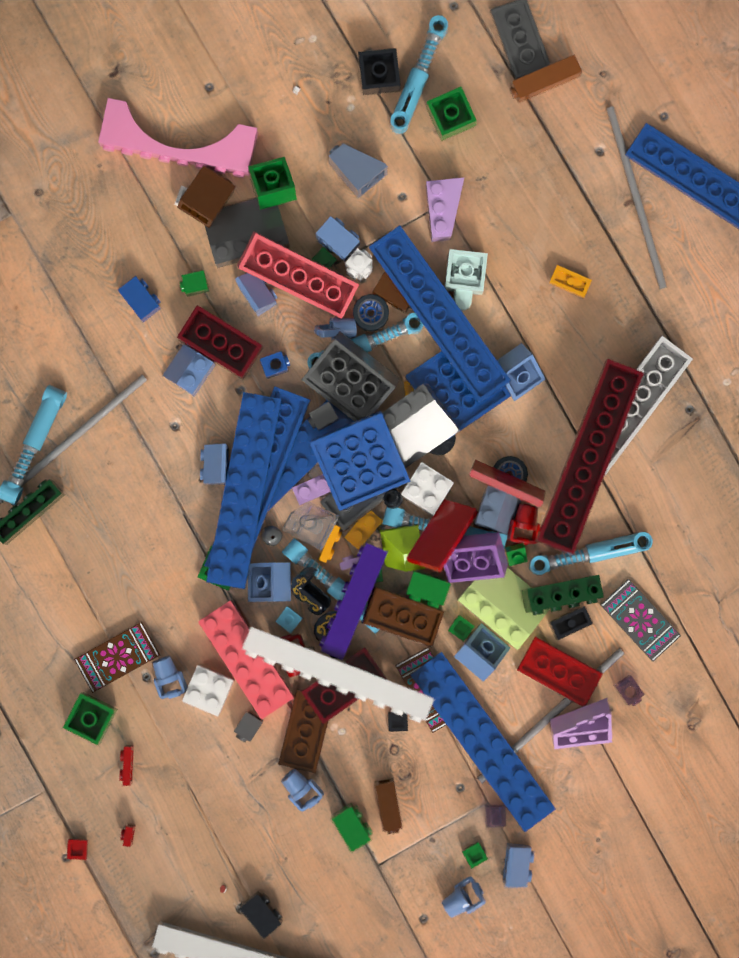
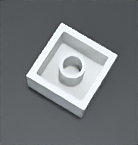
M421 462L401 495L433 516L454 482Z
M197 665L182 702L219 716L234 679L202 665Z

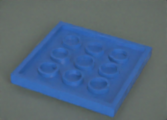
M442 351L405 375L413 390L424 383L429 384L460 431L511 397V394L504 386L479 404Z
M381 411L309 441L339 511L410 482V478Z

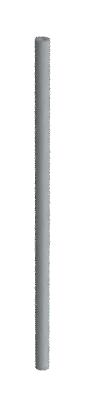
M612 106L607 108V113L659 289H663L667 285L631 163L625 155L627 150L615 109Z
M143 375L138 377L25 473L26 476L23 477L24 481L21 487L132 394L147 379Z
M619 648L596 670L604 673L624 655V652ZM565 697L511 747L513 751L517 753L550 723V719L555 718L572 701ZM481 774L478 780L483 784L486 778Z

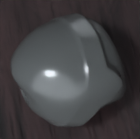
M266 526L263 528L261 536L267 545L275 546L281 541L282 533L277 527Z

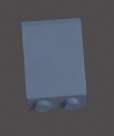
M342 144L340 147L336 145L329 152V165L358 199L387 175L388 166L385 163L348 145Z
M487 486L474 525L508 535L510 521L515 519L522 500L497 488Z

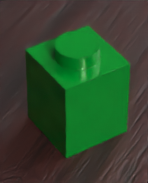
M204 270L181 275L183 280L179 281L181 292H185L187 297L209 292Z

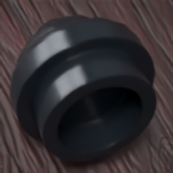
M389 490L384 494V504L388 508L396 509L402 504L403 497L398 490Z

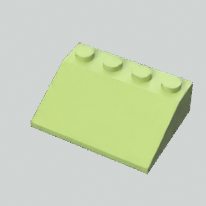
M508 567L504 578L473 580L457 599L458 602L516 650L521 647L550 610L545 609L544 614L534 616L532 612H525L521 590L532 587Z

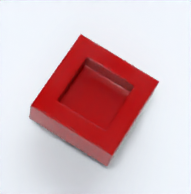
M128 824L125 829H122L120 840L123 841V846L131 847L133 845L135 825Z
M68 839L67 859L87 860L88 840Z

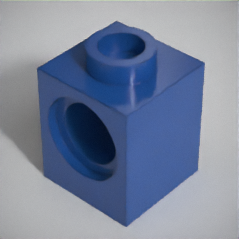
M281 351L260 359L267 379L288 372L287 366H290L287 355L283 356ZM279 360L281 367L273 369L271 368V362Z

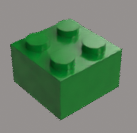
M458 87L426 102V109L441 141L476 126L477 119L462 87Z
M285 157L248 166L250 181L260 210L297 200L295 185Z
M413 571L406 594L409 595V599L417 602L424 599L428 601L427 605L439 608V605L444 606L451 583Z
M82 692L79 694L63 729L95 745H99L118 709Z
M352 803L331 816L332 822L351 853L372 841L371 835L373 834L368 822L363 823L361 819L363 814L357 805L353 806Z

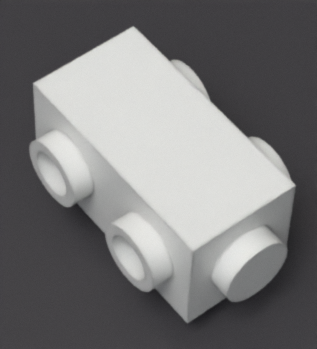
M357 248L345 263L346 274L353 280L358 279L361 281L363 277L367 279L373 271L372 256L366 250L362 249L360 251Z

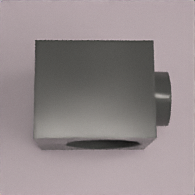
M329 402L310 412L311 418L308 419L312 428H317L318 431L339 420Z
M247 711L234 730L237 733L236 737L243 742H251L262 725L263 720Z

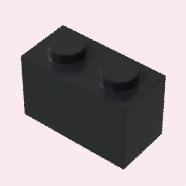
M581 606L548 622L555 639L560 640L592 625L593 622L586 607Z
M257 891L240 905L239 909L261 937L265 939L282 925L283 921L281 918L283 916L277 908L273 910L269 905L271 901L265 893L261 894Z

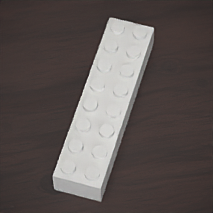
M663 336L658 339L636 368V370L644 372V375L605 475L693 360V358Z

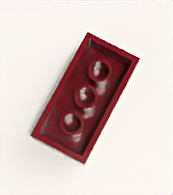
M198 305L177 336L179 341L244 380L263 350V346Z
M365 647L343 662L387 680ZM318 681L301 692L323 724L358 700V698L354 697L356 693L348 691L345 694L337 691V686L333 684L327 687L318 683Z

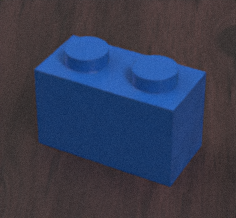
M135 276L119 288L118 291L141 321L145 322L161 309L158 305L160 300L154 293L152 295L149 294L146 290L149 286L143 279L138 280Z

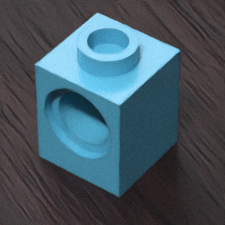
M287 606L275 622L291 634L303 617Z

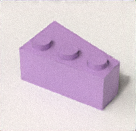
M464 178L426 181L432 242L451 240Z
M607 698L550 719L554 749L612 742L611 711Z

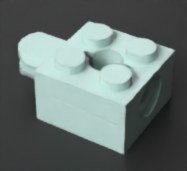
M449 249L445 289L454 292L453 300L461 311L469 309L473 294H483L488 253Z

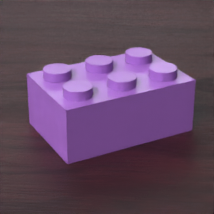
M500 533L463 536L444 566L448 583L504 578L508 562Z

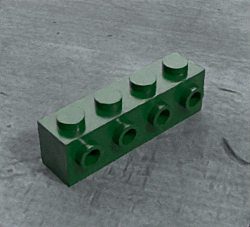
M49 479L48 481L44 480L41 482L34 493L30 492L27 494L20 505L13 506L5 518H0V542L2 544L8 545L65 496L53 480Z
M599 575L521 590L525 612H532L533 616L544 614L545 609H550L551 612L562 610V606L568 605L569 608L579 607L580 602L586 601L588 605L598 603L599 598H604Z

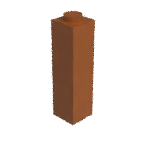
M574 54L512 81L509 90L512 98H516L518 103L580 77L582 69Z

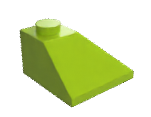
M418 525L380 530L383 550L388 552L384 560L386 567L405 572L425 569V567L410 563L406 559L420 537Z

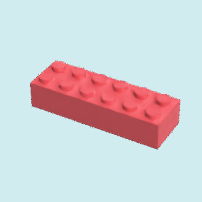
M255 231L237 264L239 269L341 319L359 286L356 281Z
M232 600L198 621L261 720L295 697L274 665L263 662L264 657L259 655L253 658L245 654L246 650L242 648L250 627Z

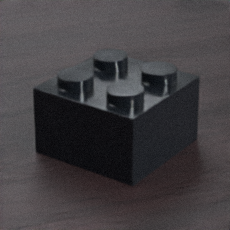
M396 48L358 52L363 95L400 91L401 85Z

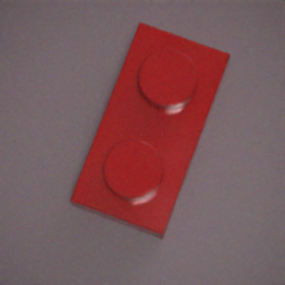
M132 745L124 746V750L120 752V761L123 762V769H120L119 781H122V786H131L133 782L134 746Z

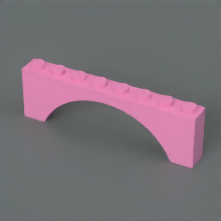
M108 98L99 144L103 147V150L114 152L115 149L120 150L125 155L135 153L140 154V157L145 159L155 157L165 163L175 161L180 166L195 165L200 170L205 166L214 169L216 173L225 174L230 172L233 173V176L244 178V175L249 176L248 166L252 164L258 130L255 127L238 124L228 136L207 147L197 149L173 148L161 144L145 134L132 118L127 102Z

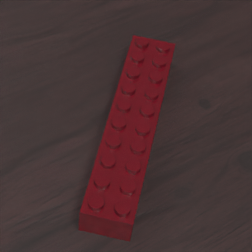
M610 359L605 361L536 537V542L569 555H574L644 372Z

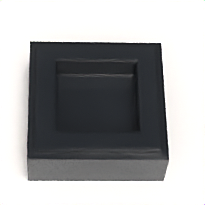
M388 712L389 732L408 731L407 713L403 712L401 716Z

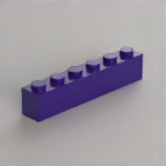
M368 543L365 544V547L361 545L357 554L360 557L358 564L353 563L349 573L353 576L350 582H345L342 590L345 595L342 600L338 599L334 610L337 611L335 618H330L327 625L330 631L327 636L323 635L319 644L322 647V652L343 660L388 553L387 551Z

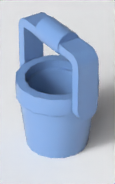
M330 318L329 324L317 325L314 329L316 335L321 338L331 337L332 340L339 331L348 338H353L357 335L354 318Z
M166 656L153 662L156 676L154 684L161 699L179 697L187 691L188 687L183 673L177 671L171 656ZM176 680L179 681L181 689L164 693L162 685Z
M296 769L288 772L281 780V783L289 792V800L302 812L308 808L311 809L319 803V800L324 795V791L313 779H306ZM313 788L318 795L302 805L298 800Z
M467 877L454 886L455 890L442 900V905L447 914L453 918L465 911L467 914L472 913L483 906L486 900L480 884L474 878ZM470 882L476 896L480 899L474 905L466 891L462 888Z

